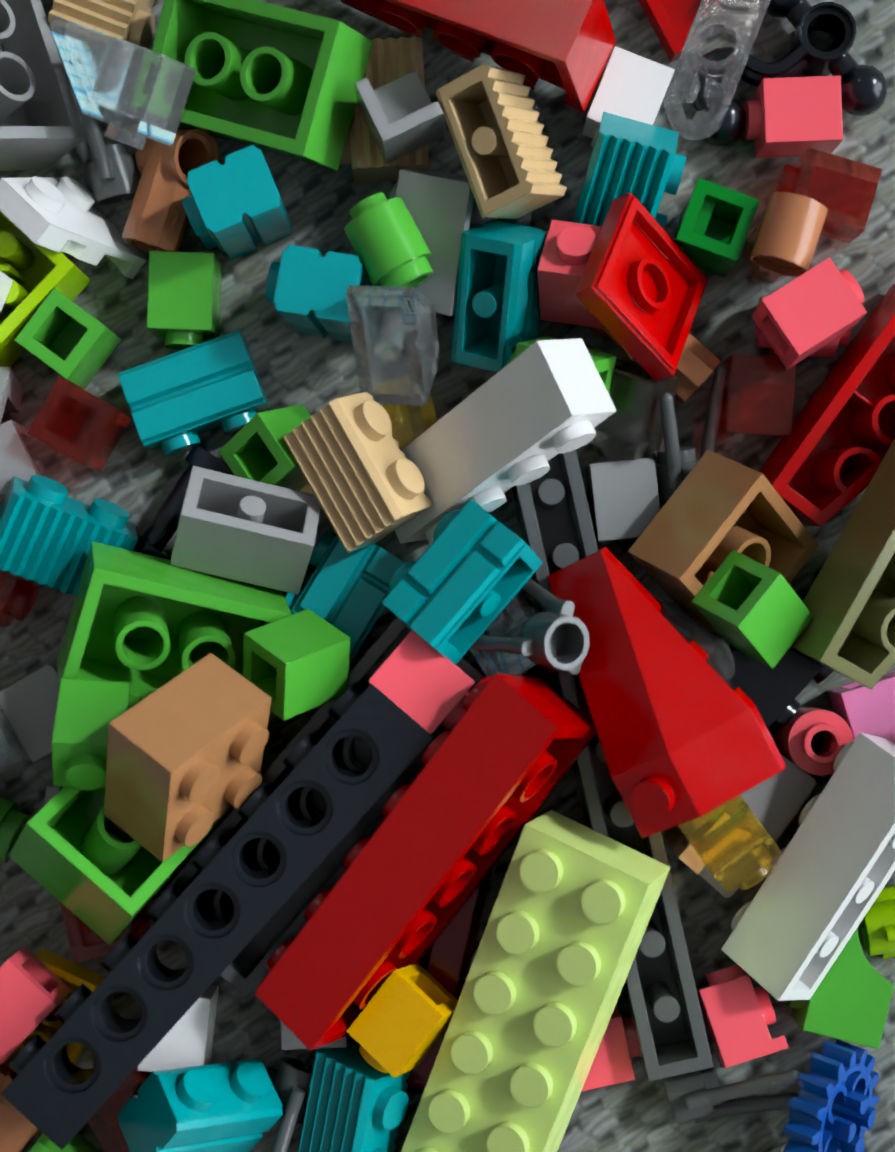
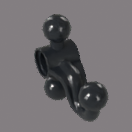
M759 0L762 9L772 17L787 18L796 29L790 44V51L777 61L767 63L743 50L733 47L716 48L702 55L692 67L688 79L689 97L698 112L696 116L697 130L701 138L709 144L716 146H725L737 141L743 134L746 124V115L741 103L731 96L717 95L713 89L714 79L722 73L731 74L756 87L759 86L763 78L797 77L801 73L809 76L841 75L842 109L850 115L865 116L877 111L884 103L887 95V83L883 73L874 66L858 65L849 54L857 34L856 22L849 10L843 5L834 2H822L811 6L807 0ZM812 31L827 32L835 40L837 49L829 52L816 50L810 44L807 34Z

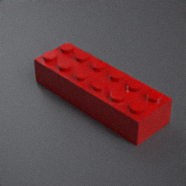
M495 673L492 678L486 677L474 686L463 703V709L466 710V713L452 731L443 732L429 745L422 758V762L426 766L412 784L402 786L390 797L382 811L386 819L372 837L367 836L359 841L347 854L343 861V867L347 871L334 888L324 890L311 902L304 913V918L308 922L297 937L283 943L268 959L265 968L270 973L254 994L309 1050L349 1036L348 1028L391 973L396 969L418 964L521 832L524 825L528 823L596 735L597 731L594 722L543 678Z

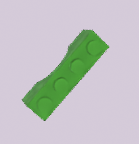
M857 927L810 1000L785 1001V1005L792 1008L790 1016L804 1031L879 1049L894 985L877 972L867 960L860 945Z

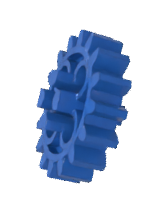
M836 1040L835 1044L829 1041L824 1042L822 1055L813 1052L810 1056V1071L808 1075L800 1073L798 1077V1083L801 1088L798 1097H793L789 1100L790 1121L784 1126L783 1133L790 1136V1140L783 1152H864L863 1136L865 1131L871 1130L874 1126L876 1109L873 1107L878 1103L879 1099L878 1095L872 1094L873 1088L879 1079V1073L872 1071L875 1063L874 1056L868 1055L865 1049L840 1040Z

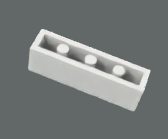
M582 339L536 341L401 450L405 453V458L412 461L422 473L425 482V495L431 499V507L395 530L400 544L427 539L431 545L434 541V530L440 520L451 511H460L469 499H472L488 513L499 508L507 501L504 494L513 486L524 485L542 477L550 470L548 461L559 453L576 450L596 437L594 427L614 414L616 409Z
M860 732L855 740L850 741L841 749L834 761L833 769L835 772L821 794L813 797L805 805L799 816L800 827L787 847L777 852L769 861L765 869L764 876L766 880L754 899L743 905L732 920V933L721 950L777 1001L810 1000L895 871V743L890 739Z

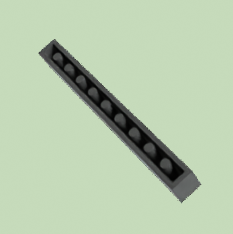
M576 450L559 453L548 461L550 470L542 477L527 484L512 487L523 540L543 562L532 575V580L551 594L553 593L547 576L598 551ZM537 602L539 612H547V608ZM565 672L553 673L557 691L593 721L579 675ZM596 733L573 763L587 827L669 866L662 833L659 832L642 839L610 775L601 743ZM670 870L623 986L629 1017L632 1019L638 1042L639 1061L649 1082L714 1067Z

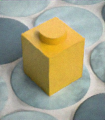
M419 963L405 966L391 973L348 1028L347 1032L360 1044L359 1052L369 1065L382 1073H389L393 1078H396L417 1068L447 1031L458 1000Z

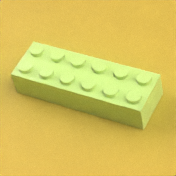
M553 810L524 825L401 1152L558 1151L671 868L670 866Z

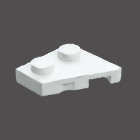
M67 176L2 177L0 179V211L35 244L56 252L68 253L78 260L95 266L106 255L118 267L123 276L131 279L148 264L149 258L140 249L125 243V239L122 238L123 233L93 206L95 202L94 196L78 181Z

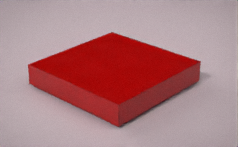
M630 192L612 201L574 295L655 381L674 376L708 280Z

